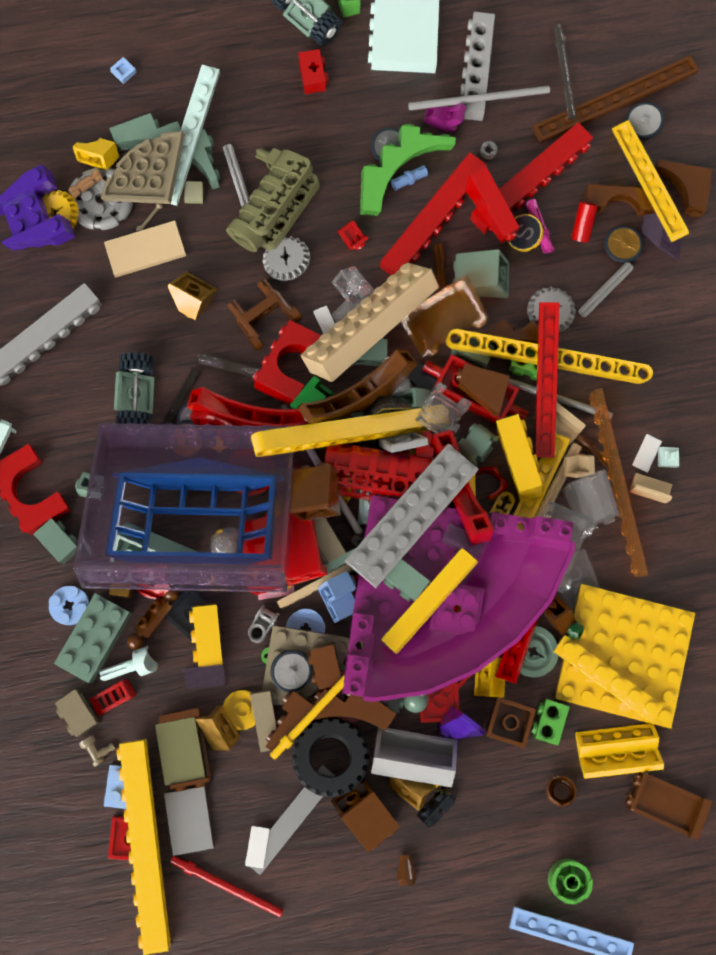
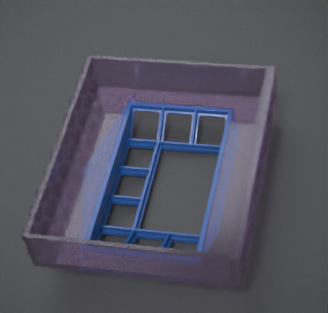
M99 423L73 566L81 587L101 589L287 592L292 515L289 513L292 471L296 470L297 451L257 457L251 435L260 431L289 426ZM126 482L150 489L148 506L123 500ZM270 485L268 502L247 508L249 491ZM157 490H181L179 507H154ZM187 491H212L210 507H185ZM218 491H242L241 508H216ZM122 507L147 514L144 532L119 525ZM268 510L266 528L245 533L246 517ZM153 515L240 516L237 552L148 551ZM117 533L143 539L141 551H115ZM265 536L264 554L243 553L245 541Z

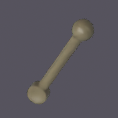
M156 203V208L144 223L136 228L137 232L144 230V227L156 212L163 208V204Z

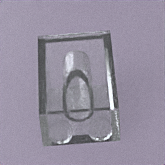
M605 469L573 481L562 489L580 532L584 530L587 533L598 529L597 525L604 523L605 526L615 522L614 518L619 515Z

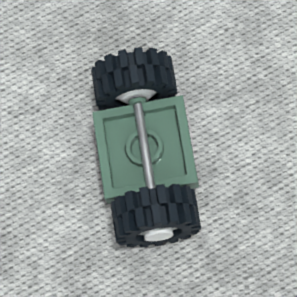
M271 0V3L284 12L283 16L307 37L314 39L320 46L324 47L330 41L332 42L333 38L338 35L337 32L340 31V27H342V20L330 10L331 7L323 0Z
M128 352V354L123 353L120 355L119 371L116 372L114 410H119L116 413V429L129 433L151 431L154 377L148 375L154 373V357L149 354Z

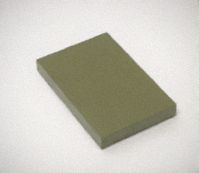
M196 717L155 725L165 786L206 777L198 727L195 721Z

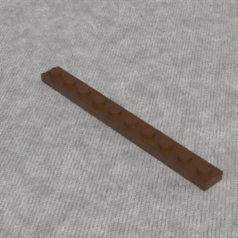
M687 56L533 125L532 130L541 144L567 132L578 122L581 125L586 124L698 73L699 69L692 56Z

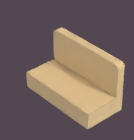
M556 402L555 433L569 438L570 445L586 425Z
M638 473L634 474L629 492L662 503L672 500L670 495L672 484Z

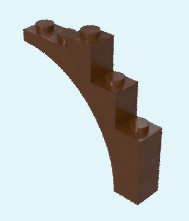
M395 350L383 364L355 385L326 399L302 403L298 409L302 413L303 419L308 423L348 419L353 412H365L378 396H390L418 363L407 350Z
M325 688L324 691L320 689L313 698L316 701L315 704L297 691H293L292 694L288 692L282 701L284 703L282 709L287 711L288 714L281 716L277 722L280 726L276 732L272 730L267 736L266 741L268 743L265 747L273 751L280 743L279 740L294 729L325 696L329 689ZM346 694V701L336 695L313 720L332 716L352 717L367 721L385 731L397 712L381 701H365L363 696Z

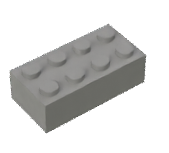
M378 727L371 774L452 787L456 773L458 740L390 728L384 731Z

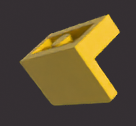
M497 657L479 672L475 673L474 696L504 698L505 681L495 677L502 658Z

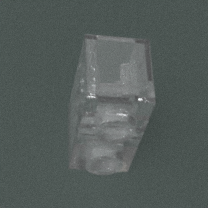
M355 266L341 270L332 281V284L353 309L374 292L372 286Z

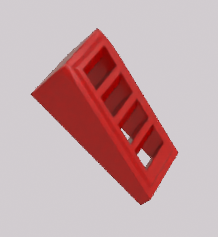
M124 679L91 697L90 701L97 715L100 716L136 696V693L130 681ZM113 690H116V692H117V694H118V696H119V698H120L119 701H118V699H117V697H116V695H115V693H114ZM106 694L109 695L113 704H110ZM100 697L102 698L106 706V708L104 709L98 699Z

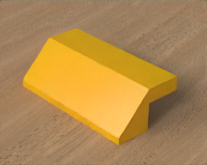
M654 724L575 733L579 764L584 779L664 769V762L658 750L659 736Z

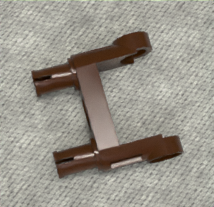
M267 278L262 279L263 283L260 281L257 284L265 294L266 299L252 309L245 312L237 300L232 301L233 305L230 302L227 306L237 318L236 323L246 334L248 341L256 351L262 349L263 345L258 339V334L251 326L278 306L295 323L302 319L299 311L289 304L280 291L272 287Z

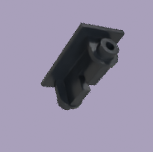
M443 786L434 793L433 798L420 809L416 816L428 828L434 827L443 816L438 811L442 809L446 813L455 804L454 800L456 797Z

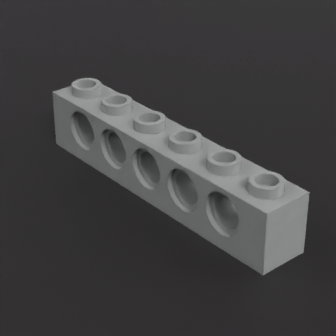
M474 12L473 18L469 19L468 30H471V33L467 35L466 46H469V51H465L464 62H467V67L463 68L462 78L465 79V84L461 85L460 95L468 96L487 93L495 14ZM486 101L463 104L466 106L464 119L482 121Z

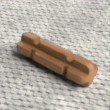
M95 170L91 173V176L88 175L77 182L76 186H71L68 189L72 197L76 198L80 195L81 191L83 193L95 185V182L101 181L103 179L101 173Z

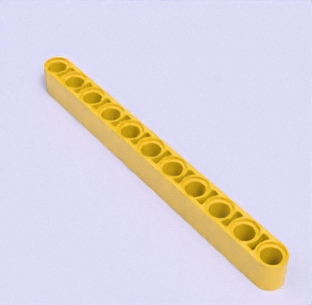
M460 329L451 330L446 338L447 346L453 350L537 365L538 344ZM456 335L459 337L460 342L453 343L450 337ZM476 339L478 346H471L469 340ZM488 343H495L497 350H490ZM507 346H513L516 353L510 354L507 351ZM558 348V369L635 384H642L650 380L653 375L652 368L646 364ZM526 349H531L534 352V357H528ZM564 356H568L571 359L570 365L563 361ZM582 360H587L590 363V367L585 368L582 365ZM601 363L607 364L608 372L601 369ZM620 366L626 368V375L620 373ZM639 370L644 371V379L638 375Z
M438 405L260 431L252 434L251 440L255 455L263 457L392 437L412 432L438 430L447 427L450 422L445 407Z

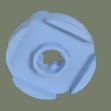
M75 586L61 587L49 599L50 614L60 624L76 625L89 604V598L83 590ZM67 601L74 602L71 611L64 607Z
M311 609L298 610L289 617L286 623V627L300 629V626H304V623H308L311 631L325 633V623L322 617Z

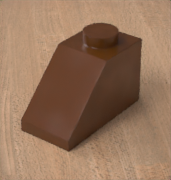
M555 594L553 601L543 614L550 624L561 635H564L568 632L571 623L576 622L572 610Z

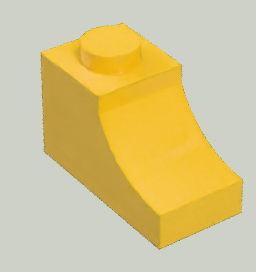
M102 138L91 143L76 142L73 146L78 162L100 169L108 170L119 158L115 142Z

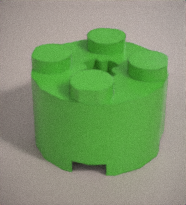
M568 858L559 859L548 872V886L561 901L574 905L589 897L592 891L593 880L588 869L576 860ZM571 877L574 881L568 884L566 881Z

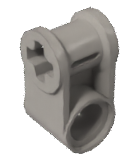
M263 604L248 630L250 640L253 643L263 642L278 620L280 613L270 611ZM261 629L263 631L261 638H253V630Z

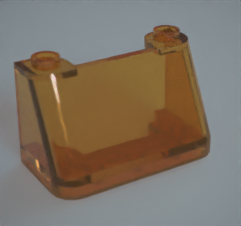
M465 275L424 300L401 323L422 357L427 354L430 357L439 351L438 347L446 342V338L451 330H466L471 326L479 328L487 323L486 319L488 316L468 275Z

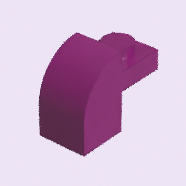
M460 103L453 107L427 108L423 121L435 129L446 132L456 131L457 125L464 120L466 106Z

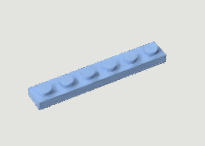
M515 906L509 924L511 929L596 955H632L634 943Z

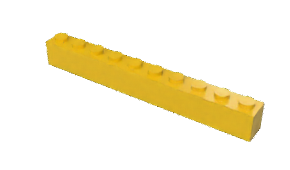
M147 739L127 741L119 744L117 758L121 760L122 768L119 769L120 781L124 783V789L121 790L122 801H126L124 820L128 822L129 830L126 831L127 843H131L129 863L133 864L134 872H131V882L136 887V893L133 896L134 905L138 906L139 913L136 914V925L141 930L138 943L139 948H143V955L169 951L171 942Z

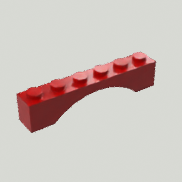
M452 430L433 434L431 447L434 448L435 457L448 444L459 452V447ZM467 482L453 498L469 541L473 546L490 541L493 527L486 511L478 503L469 482Z

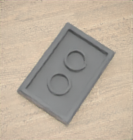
M205 787L165 793L173 856L214 848Z

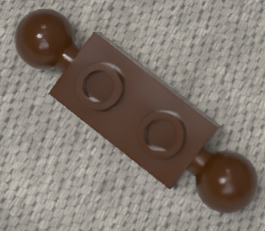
M171 586L169 591L164 594L163 599L159 597L152 602L149 610L139 619L135 627L138 632L131 634L127 639V645L131 649H139L143 644L142 638L146 637L148 639L172 608L169 602L175 601L179 597V590L175 586Z

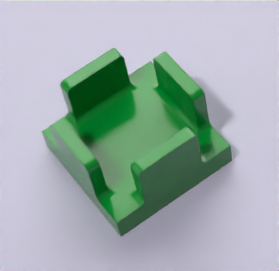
M313 376L290 404L291 409H298L302 403L323 400L326 397L334 396V394L317 377Z

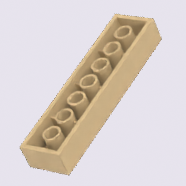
M411 263L402 265L394 275L388 277L386 282L377 287L371 295L363 299L356 308L349 311L341 321L335 323L327 333L321 335L319 340L307 347L306 351L300 355L309 372L333 382L439 288L432 270Z

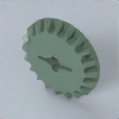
M538 626L535 627L528 648L536 647L535 651L540 656L533 655L530 657V652L527 650L520 674L527 677H540L549 673L556 665L558 655L553 650L557 646V642L546 629Z

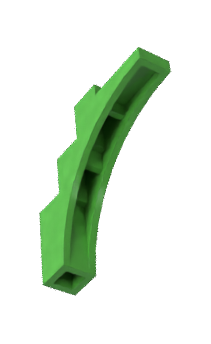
M413 124L402 125L398 134V147L395 144H386L380 151V167L375 164H368L361 171L360 215L378 216L380 214L387 184L402 165L424 153L437 150H452L455 146L456 137H450L448 134H441L439 136L432 135V133L420 134V127H415Z

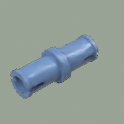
M422 165L412 171L408 170L404 172V175L392 179L391 185L395 191L408 184L412 185L415 181L428 176L427 169Z

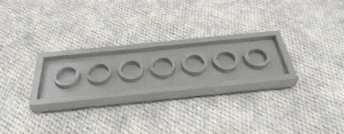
M448 444L345 562L373 587L377 588L473 477L478 468Z

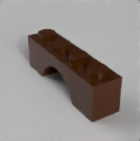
M599 183L588 184L584 191V202L598 205L596 213L602 214L608 204L622 201L630 204L638 216H657L643 188H637L633 185L621 187L616 184L605 186Z

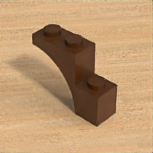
M503 319L486 332L487 335L538 344V324L534 321H531L515 333L514 327ZM492 342V345L495 346L494 350H497V345Z

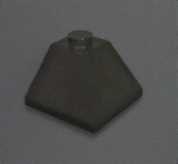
M396 395L378 396L362 416L410 410L412 405Z

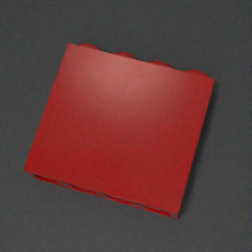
M284 508L276 513L272 560L245 566L247 590L249 592L260 595L328 575L327 567L321 564L314 519L302 521L291 515L289 508ZM267 514L259 519L247 520L245 533L266 528ZM265 536L245 541L243 553L264 554Z

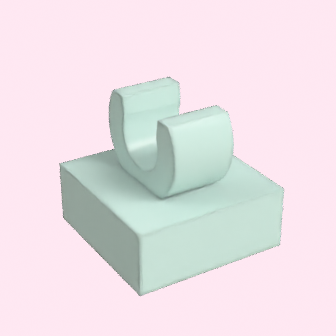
M659 447L658 467H679V448Z

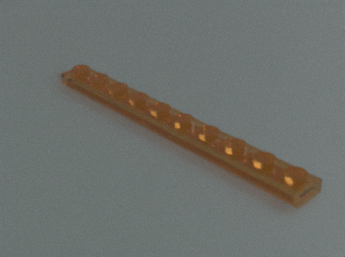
M595 389L591 393L589 400L595 410V424L599 426L600 430L598 433L599 441L601 444L603 443L605 450L603 451V458L608 463L609 469L607 474L609 480H612L614 487L612 488V494L618 503L616 510L618 517L622 520V534L624 537L626 536L627 540L626 551L632 560L630 568L636 578L647 576L648 571L603 389Z

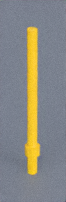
M345 674L294 729L279 740V745L269 754L274 760L285 749H289L294 744V739L343 688Z

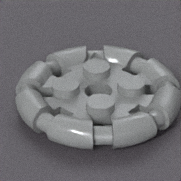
M100 168L89 169L83 172L80 178L76 177L71 186H76L77 182L88 175L91 176V173L95 170H98L102 177H106L107 181L108 177L111 178L115 170L110 168L108 170ZM103 179L98 183L95 182V185L85 192H80L79 197L82 198V201L77 200V197L74 198L79 209L77 222L92 230H95V228L108 230L118 226L120 221L125 220L129 216L133 203H119L115 201L97 203L96 200L102 195L106 183ZM96 216L102 217L101 221H96Z

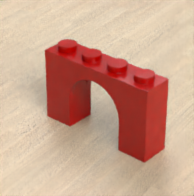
M289 320L286 326H282L278 341H273L270 348L272 350L269 356L265 355L261 370H257L253 377L255 389L288 405L304 389V384L284 375L278 368L277 363L281 357L288 353H304L307 347L313 345L321 336Z
M27 444L0 461V496L4 501L7 500L10 507L8 509L14 517H18L20 521L18 525L22 532L34 535L51 518L56 521L72 510L59 492L35 505L21 503L17 496L19 480L26 473L43 464L34 448Z

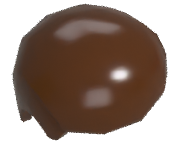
M565 775L553 776L546 785L547 797L556 806H568L576 798L577 788L574 782Z

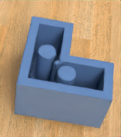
M348 571L325 581L318 587V591L334 623L353 614L355 596L351 592L356 589V582L353 576L349 575Z

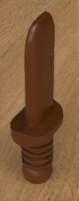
M583 435L577 436V441L586 447L587 454L591 453L605 467L608 468L610 466L609 459L595 447L597 445L596 442L592 444Z

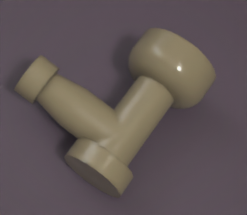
M92 735L80 742L79 745L82 749H87L94 761L92 764L95 767L104 762L105 759L103 757L109 752L114 751L115 747L111 742L108 746L97 751L94 746L95 738Z

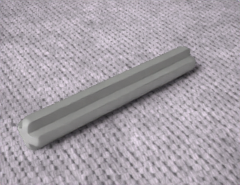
M228 144L223 146V151L241 206H243L250 199L233 146Z
M626 262L578 310V313L585 318L633 270V265Z

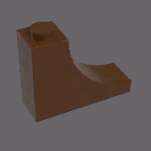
M658 159L654 168L659 176L671 182L679 191L683 200L684 214H688L691 217H702L707 210L712 169Z

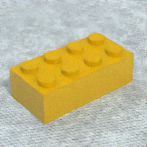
M519 414L497 420L498 435L520 502L543 496L545 480L542 472L538 473V459L536 454L532 455L533 445L530 437H527V427L524 419L520 420Z

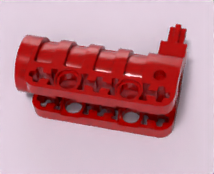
M430 431L421 432L422 436L428 438V445L416 447L415 455L398 452L391 453L357 445L339 444L327 446L324 463H330L337 469L338 487H342L341 490L338 489V492L341 496L370 500L371 495L376 496V493L380 494L379 497H386L388 495V498L394 499L392 495L402 497L433 461L434 448L431 447L433 433ZM354 489L364 490V492L356 493Z

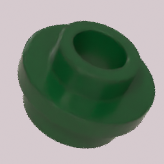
M580 621L571 623L569 626L568 634H570L569 638L572 640H579L584 632L585 626Z

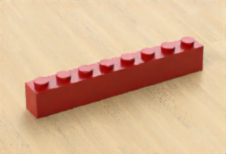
M579 122L499 189L511 213L516 208L517 210L525 204L527 198H533L539 192L538 189L540 187H546L552 181L553 176H559L565 170L567 164H573L578 159L580 153L584 154L591 148L590 144L593 137ZM477 208L472 211L470 220L484 235L489 231L493 232Z
M472 153L465 157L381 260L380 268L391 276L402 265L412 262L415 264L421 256L420 252L430 246L433 236L440 234L443 229L442 225L445 222H449L454 216L453 212L455 209H460L464 204V198L468 195L465 189L469 174L484 165L487 167L486 163Z

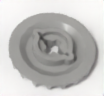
M292 236L290 238L284 237L276 249L266 250L265 254H263V265L266 272L271 277L283 281L299 277L305 272L310 263L308 247L304 241L302 242L299 238L295 239ZM286 252H287V254H288V256H289V257H288V260H287V266H286V262L284 261V257H285V253H286Z
M551 286L539 291L537 290L532 295L527 306L530 322L534 321L538 324L539 302H560L559 333L566 330L572 324L576 312L575 303L566 291Z

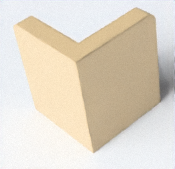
M578 454L564 457V476L580 478L595 475L594 456Z

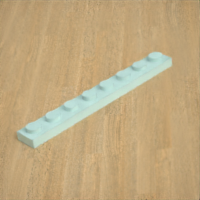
M201 66L180 130L185 134L171 201L172 205L178 206L220 75V70L217 68Z

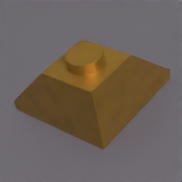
M187 271L168 285L178 310L185 314L186 317L194 320L205 312L218 288Z

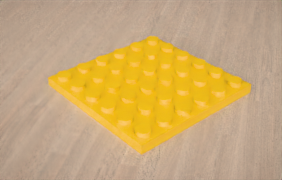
M580 584L573 615L576 621H580L585 626L581 638L579 640L574 639L573 641L663 705V708L655 720L650 722L564 659L554 699L671 729L695 613Z

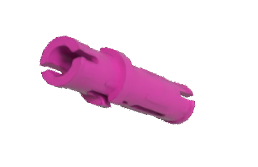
M531 199L525 203L529 215L536 217L542 224L544 234L540 245L543 254H547L554 250L549 236L550 232L545 226L536 199Z

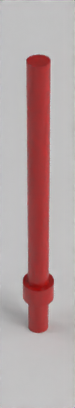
M173 856L170 864L183 869L184 873L190 876L193 874L278 917L283 912V909L196 867V864L191 861L186 862L176 856Z

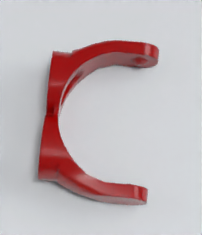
M495 465L478 468V471L475 473V476L488 473L499 480L500 487L496 492L487 497L489 500L497 498L508 489L505 479L501 477Z

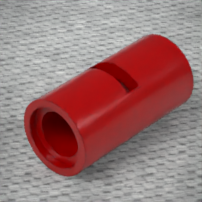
M579 202L571 236L572 240L586 243L590 241L598 207L597 204Z

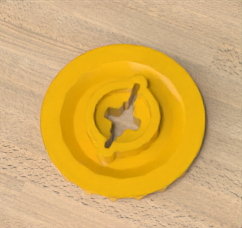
M60 190L45 194L42 199L49 218L54 217L52 216L54 210L59 211L57 215L60 214L69 220L73 229L79 216L76 200L67 192Z

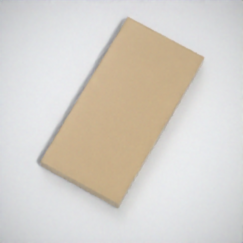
M175 221L104 242L115 278L186 256Z

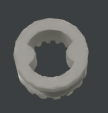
M491 141L484 142L480 150L481 156L485 159L494 158L497 153L496 144ZM487 147L493 149V151H491V153L488 154L484 150H486Z

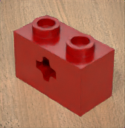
M320 49L298 52L305 94L326 91V84L329 83L328 73L323 70L326 64L324 56L320 54Z

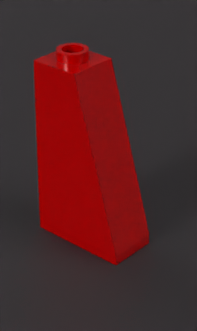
M486 165L470 173L465 191L500 243L512 241L517 237L519 225Z

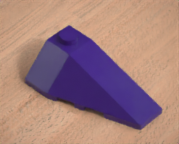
M452 706L437 724L441 728L439 732L448 739L451 736L454 739L483 736L486 733L477 723Z

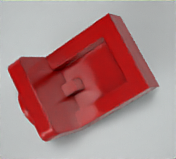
M351 220L337 231L349 250L361 249L366 245L365 241L369 239L367 235L362 234L354 220Z

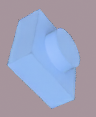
M124 57L110 68L111 73L123 84L137 73L136 69Z

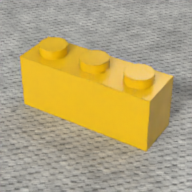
M217 604L192 606L193 611H189L190 623H194L195 630L191 631L192 643L196 642L197 649L193 651L194 663L198 662V667L221 665L222 654Z

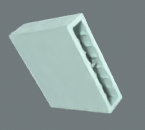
M375 0V3H371V14H374V19H370V30H373V35L369 37V46H373L372 51H369L368 62L372 63L371 70L435 73L437 65L439 0Z

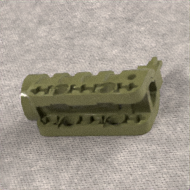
M262 148L256 150L257 154L255 157L264 161L271 171L262 178L259 188L252 192L248 203L242 206L238 217L233 219L226 229L228 235L236 243L252 252H257L259 247L266 250H274L278 247L320 187V182L317 176L312 173L313 167L306 157L290 150L280 151L275 148L271 152ZM299 195H305L303 200H296ZM284 223L285 225L282 229H276L278 224Z

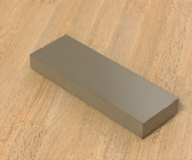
M268 689L250 693L260 752L270 751L265 747L268 743L266 738L272 730L275 732L277 730L271 692Z

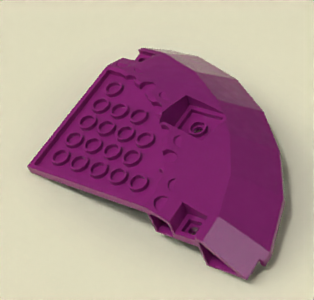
M371 495L365 538L396 504L397 499ZM446 507L402 557V560L430 581L424 590L461 548L475 558L478 563L398 654L394 653L381 639L414 602L412 600L408 602L399 595L401 592L395 587L393 589L389 588L383 581L377 588L373 587L359 574L346 658L343 693L363 696V700L371 702L426 695L479 672L515 645L553 601L575 551L576 542H571L573 522L539 516L526 518L491 512L487 514L493 527L491 540L472 546L457 509ZM518 523L523 524V530L517 528ZM455 605H459L461 607V611L459 613H456L454 611ZM361 641L363 648L357 649L355 646L356 642Z

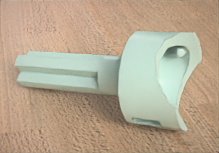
M148 646L134 650L132 653L133 659L102 669L99 673L101 680L104 681L135 670L140 676H144L157 671L158 664L150 657L147 651Z

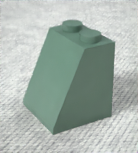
M499 249L456 254V261L453 263L455 278H453L452 282L453 288L463 296L508 298L510 263Z

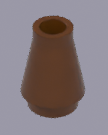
M411 855L399 856L397 874L399 886L415 885L417 878Z

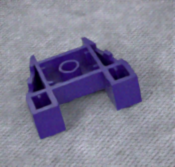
M42 164L25 172L0 195V215H6L13 235L2 241V244L13 251L28 247L38 248L44 247V245H60L75 238L69 220L60 214L49 218L42 196L57 189V185L52 172Z

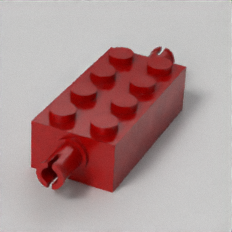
M452 354L443 368L429 360L424 365L422 371L437 378L433 392L438 396L495 425L497 420L504 419L508 414L511 416L519 414L520 420L524 419L525 421L529 411L514 405L513 400L519 391V388L514 385L507 384L501 411L498 417H496L458 387L459 381L456 378L459 369L463 370L464 364L474 365Z

